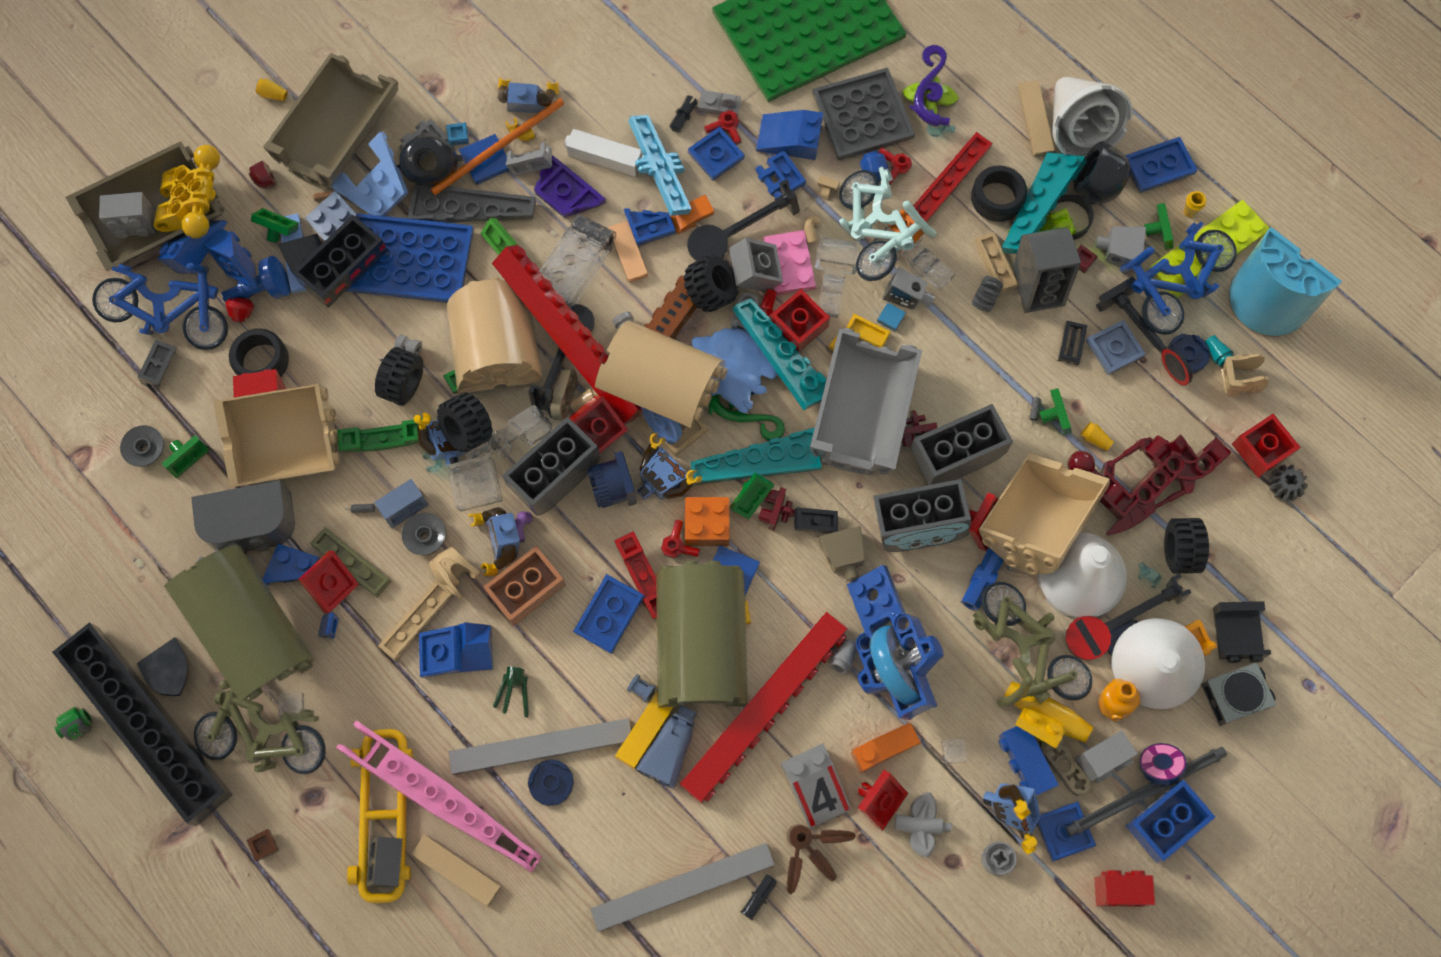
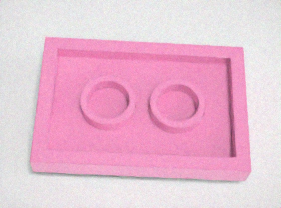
M804 230L765 236L764 242L777 246L783 283L773 288L777 295L795 293L800 289L803 291L816 289Z

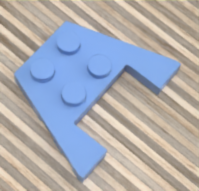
M379 132L368 144L380 159L375 168L357 186L353 184L346 173H341L331 187L370 215L386 216L409 193L400 169L396 167L394 162V154L392 149H389L386 141L388 138L385 132Z

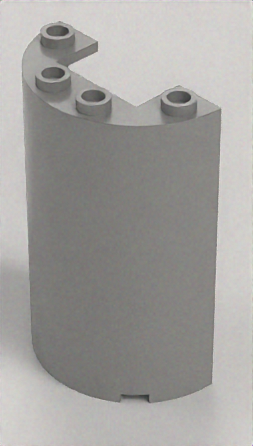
M839 328L810 451L815 457H818V455L823 457L822 462L845 471L873 475L874 471H880L881 475L891 473L896 469L922 350L917 349L913 345H901L898 352H894L888 347H875L869 342H857L860 334L854 330Z

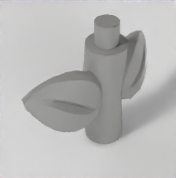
M926 792L913 801L911 805L912 817L896 814L894 826L896 831L911 833L909 842L911 848L915 853L926 858L935 849L936 841L933 835L951 832L952 828L951 823L943 822L941 818H935L937 806L931 792Z

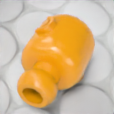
M1113 679L1103 689L1098 699L1099 709L1102 714L1114 722L1128 718L1141 703L1139 691L1135 685L1123 679Z

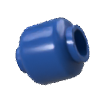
M878 151L864 154L863 159L860 161L861 170L874 173L877 176L878 182L882 180L879 168L883 167L885 170H889L885 155L878 153ZM863 174L864 179L872 180L874 183L871 176Z

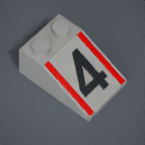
M823 743L781 762L783 773L810 829L851 810L837 772Z

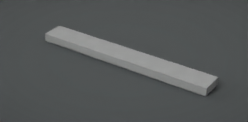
M629 718L449 751L451 773L455 775L622 744L631 732Z
M767 843L590 909L599 932L774 866V862Z

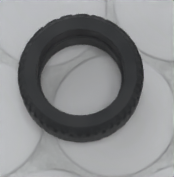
M1002 165L991 166L983 170L975 179L971 191V201L976 212L983 216V218L996 222H1004L1014 218L1024 205L1027 197V185L1023 176L1018 171H1015V169ZM991 183L1004 184L1012 190L1015 200L1008 204H996L985 196L983 188Z
M254 328L253 330L250 329L247 332L241 333L240 336L238 335L229 350V363L236 375L276 369L280 377H282L289 364V355L286 346L275 333L262 328ZM258 345L274 347V357L266 367L260 370H247L244 368V358L252 348Z

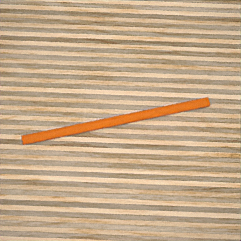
M559 98L456 170L447 179L430 189L431 192L436 196L564 105L563 100Z

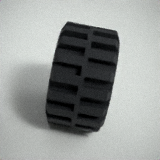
M710 254L691 263L686 268L684 287L687 289L686 293L690 296L691 302L695 303L698 309L702 308L704 312H713L736 300V295H738L739 291L735 283L733 267L722 256Z
M399 347L392 348L383 358L375 378L376 396L400 406L408 403L420 384L423 374V358Z
M460 393L438 406L437 419L440 429L447 441L456 450L467 453L489 441L492 437L493 428L489 414L479 399L475 398L471 393Z
M1172 518L1168 522L1164 537V551L1167 565L1173 574L1204 572L1209 558V537L1202 519Z

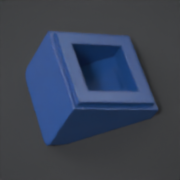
M330 612L322 616L318 633L319 637L335 638L339 618L334 613Z

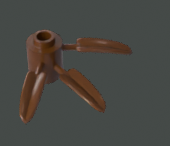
M796 824L791 826L787 831L786 838L788 843L796 849L794 857H791L789 861L787 892L793 894L799 882L803 860L799 858L800 849L806 848L810 853L809 859L817 869L830 881H835L836 873L828 860L818 849L813 850L809 845L812 839H820L822 843L852 841L856 837L855 833L845 830H822L820 834H812L810 829L804 825ZM799 833L804 834V838L801 842L797 840V835Z

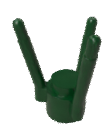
M507 667L493 707L497 708L507 686L502 711L503 714H506L512 689L520 688L521 684L524 717L527 718L529 716L528 677L524 676L525 670L522 668Z

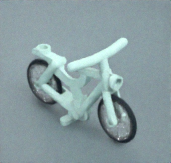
M883 167L879 168L882 179L880 186L874 173L860 170L845 179L839 192L841 203L846 208L853 209L852 221L847 222L842 218L839 219V222L855 240H861L865 237L890 240L888 242L882 240L872 242L859 253L856 261V270L858 275L866 281H877L886 277L895 266L896 252L901 248L903 250H910L914 247L912 237L919 229L931 238L937 235V232L919 215L910 201L903 202L904 209L915 222L909 228L906 226L898 210H894L890 215L883 213L882 202L884 199L892 197L889 182L893 180L888 169L885 170ZM873 201V212L865 219V206ZM879 220L884 224H896L900 232L876 230L872 226Z

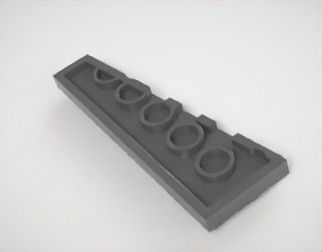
M415 184L407 219L435 222L484 221L490 218H496L497 220L533 219L536 197L457 187H447L435 196L430 190L435 185L424 186Z

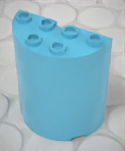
M1270 227L1233 277L1229 288V299L1235 315L1245 326L1260 334L1281 336L1292 333L1305 324L1342 281L1313 258L1309 260L1303 259L1300 256L1301 249Z

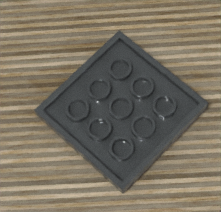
M888 67L812 90L819 112L823 113L822 120L838 161L908 141L915 137Z

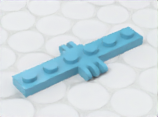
M649 115L630 116L628 122L644 155L635 162L636 166L639 167L640 174L648 173L649 176H653L671 216L689 214L691 206L676 174L685 171L678 153L665 152Z

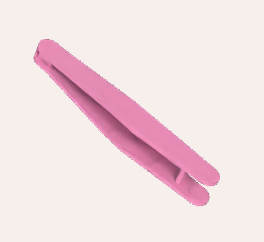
M358 721L354 722L353 725L358 731L372 738L376 743L364 760L342 744H338L336 747L340 752L433 816L509 858L530 873L533 872L542 859L540 854L521 842L445 780ZM383 746L389 751L378 767L374 768L369 762L379 748ZM501 834L518 846L514 854L495 844ZM533 858L537 859L533 866L529 865Z

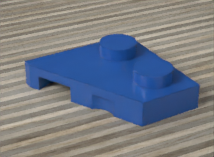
M630 208L624 209L625 217L637 246L676 234L669 212L655 213L649 210L636 212L631 211Z
M277 544L262 580L266 585L276 582H293L298 580L320 558Z

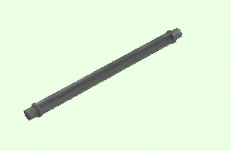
M1219 747L1216 750L1212 749L1203 756L1187 763L1186 773L1181 780L1215 762H1220L1221 758L1227 756L1226 750L1223 747ZM1177 780L1170 785H1158L1150 782L1077 821L1074 820L1071 825L1065 827V830L1070 837L1077 833L1081 834L1082 831L1177 783Z

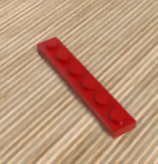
M978 132L971 137L913 205L926 223L992 147L993 143Z

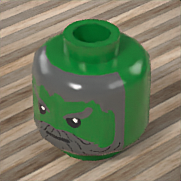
M73 707L56 718L57 726L54 729L61 739L65 737L69 741H74L90 731V724L93 721L84 708Z

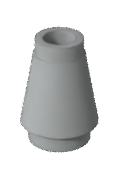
M851 639L845 640L831 658L830 666L832 669L842 674H846L848 670H851L857 650L855 641Z

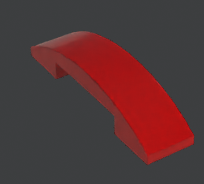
M632 531L614 540L638 592L645 595L643 599L651 617L655 619L657 618L656 576L635 532Z

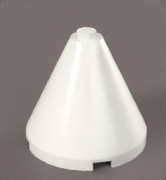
M1063 77L1057 81L1054 91L1052 134L1056 146L1064 155L1086 157L1088 152L1097 143L1106 142L1114 147L1127 132L1125 126L1128 119L1132 120L1133 108L1130 99L1120 88L1110 84L1073 77Z
M1080 532L1059 568L1049 574H1037L1039 588L1042 589L1047 598L1046 601L1059 613L1074 619L1082 616L1098 617L1111 611L1121 600L1127 585V571L1121 555L1111 543L1097 535Z
M1155 618L1140 621L1130 626L1121 634L1113 649L1111 667L1115 679L1130 681L1135 685L1140 695L1141 703L1139 705L1151 709H1168L1183 704L1196 693L1204 677L1205 659L1198 640L1188 629L1174 621Z

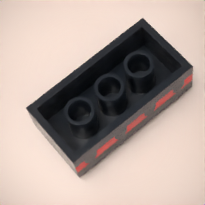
M352 215L292 273L305 289L329 308L387 252V248L378 235Z

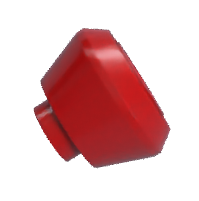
M229 298L225 302L228 316L232 317V320L236 322H245V319L250 318L255 308L253 302L248 299Z

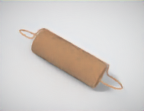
M334 191L314 193V201L325 200Z

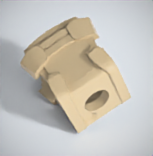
M1258 353L1248 356L1239 354L1225 359L1224 365L1221 368L1224 393L1227 396H1239L1241 392H1246L1247 394L1258 393L1267 387L1269 383L1268 377L1260 376L1246 380H1235L1234 370L1237 369L1253 370L1259 368L1264 363V354Z

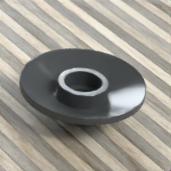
M147 425L130 429L124 435L120 444V452L123 459L137 467H144L154 463L159 459L164 449V439L161 433L154 427ZM144 446H148L145 451H142Z
M419 513L412 516L406 521L402 529V541L405 547L413 554L421 556L436 552L443 545L446 537L443 522L431 513ZM424 533L429 534L427 539H422Z

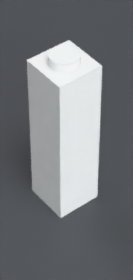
M573 129L571 135L566 137L564 144L570 157L634 177L638 173L639 167L636 166L635 162L642 158V150L576 129Z

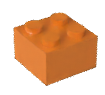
M685 497L686 546H729V497Z

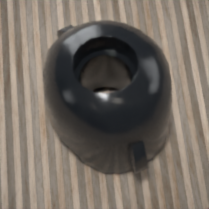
M422 134L409 141L403 147L399 156V164L396 167L400 169L407 180L418 185L433 186L457 170L458 162L463 161V156L457 155L454 147L449 142L435 136ZM425 152H433L437 158V165L431 171H424L419 164L420 156Z
M1099 142L1086 155V164L1078 174L1074 184L1075 192L1085 197L1087 203L1092 205L1108 203L1116 199L1125 188L1131 173L1130 161L1121 151L1106 142Z

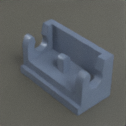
M412 479L374 502L391 529L428 506V503Z

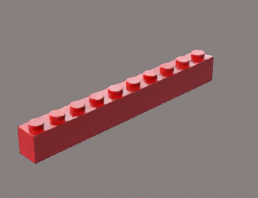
M519 245L506 246L491 264L598 396H603L624 425L633 422L642 413L641 406L595 387L601 363L605 364L609 357L604 347L594 339L591 331L580 322L578 315L567 306L565 299L554 290L551 282L541 274L538 266L528 258L525 250Z
M826 611L682 780L680 786L700 804L704 800L708 803L716 794L715 787L719 783L723 785L731 776L729 773L734 765L738 767L746 758L744 753L747 749L753 750L761 739L758 736L763 730L768 732L775 724L774 717L778 713L782 715L790 706L787 702L791 697L797 698L803 691L804 687L802 684L807 679L811 681L819 671L816 669L821 662L825 664L833 655L830 651L834 646L840 647L846 640L847 636L845 633L847 628Z

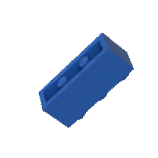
M1018 726L999 735L1000 740L998 742L1000 748L1004 753L1007 752L1010 758L1009 766L1014 774L1017 773L1021 780L1019 786L1035 789L1036 796L1058 786L1035 736Z

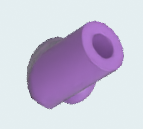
M522 511L514 519L520 543L525 541L523 531L525 524H529L533 520L530 512Z

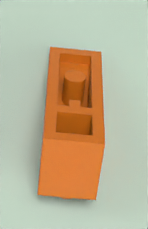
M908 723L853 749L850 754L860 774L913 748L920 744L921 741L912 724Z

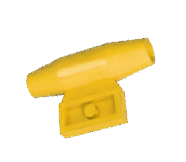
M1012 681L1004 697L1013 694L1019 689L1021 684ZM1034 696L1020 699L1013 704L1022 711L1015 725L1054 748H1057L1063 735L1085 743L1094 728L1072 709L1051 697L1042 704H1039Z

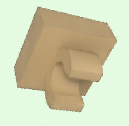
M822 175L819 176L817 183L818 186L822 187L820 195L822 198L829 199L831 190L838 192L840 182Z

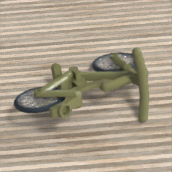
M996 582L987 586L982 594V608L987 617L995 623L989 622L978 610L973 614L975 618L974 625L979 630L985 629L994 641H999L1006 637L1017 644L1020 650V658H1014L1012 663L1023 679L1019 689L1009 696L1000 698L998 705L1005 707L1015 704L1020 699L1028 696H1034L1039 704H1042L1051 696L1047 691L1052 689L1057 695L1070 701H1077L1086 697L1092 688V675L1086 664L1075 656L1061 655L1053 659L1047 670L1048 679L1044 681L1049 646L1055 641L1054 632L1045 627L1055 619L1054 615L1047 613L1037 622L1026 613L1025 599L1016 587L1005 582ZM1018 623L1032 635L1023 637L1017 631L1006 626H1013ZM1040 645L1035 679H1033L1026 668L1030 663L1029 647Z
M226 680L221 681L219 687L222 690L228 688L230 690L228 692L217 691L214 698L216 704L222 705L218 712H210L202 716L194 729V741L198 751L206 758L212 760L224 759L233 752L237 743V730L230 719L232 716L247 747L246 758L251 763L261 761V764L254 766V772H264L275 768L276 762L270 761V758L282 757L285 764L292 771L299 774H309L316 771L322 765L326 755V746L321 734L312 727L299 725L298 720L319 721V716H314L313 710L303 709L299 713H284L280 717V723L271 725L266 723L261 717L260 712L264 709L263 705L249 699H244L240 702ZM238 706L248 709L249 718L260 730L255 741ZM286 730L287 733L282 740L281 746L265 748L271 734H279Z

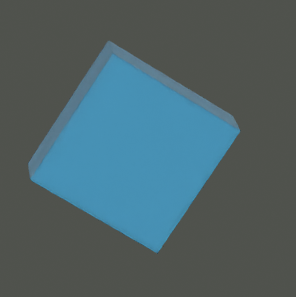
M466 122L446 125L448 142L452 146L469 143Z
M887 303L877 322L896 331L906 312Z

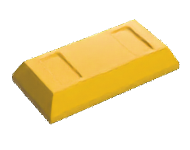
M853 314L846 328L859 333V339L879 348L884 346L891 331L857 314Z

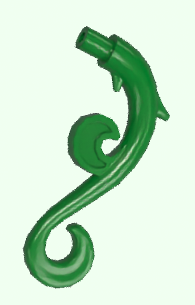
M712 395L708 405L710 415L715 412L724 419L740 423L771 421L776 425V429L773 432L766 430L765 423L760 425V434L766 441L777 437L779 439L784 435L785 427L780 418L766 414H746L739 410L730 411L735 406L729 402L730 410H728L719 401L718 395H722Z

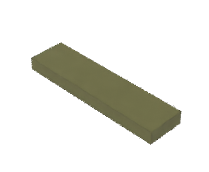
M325 527L310 543L323 555L333 550L356 581L376 598L391 583L388 577Z

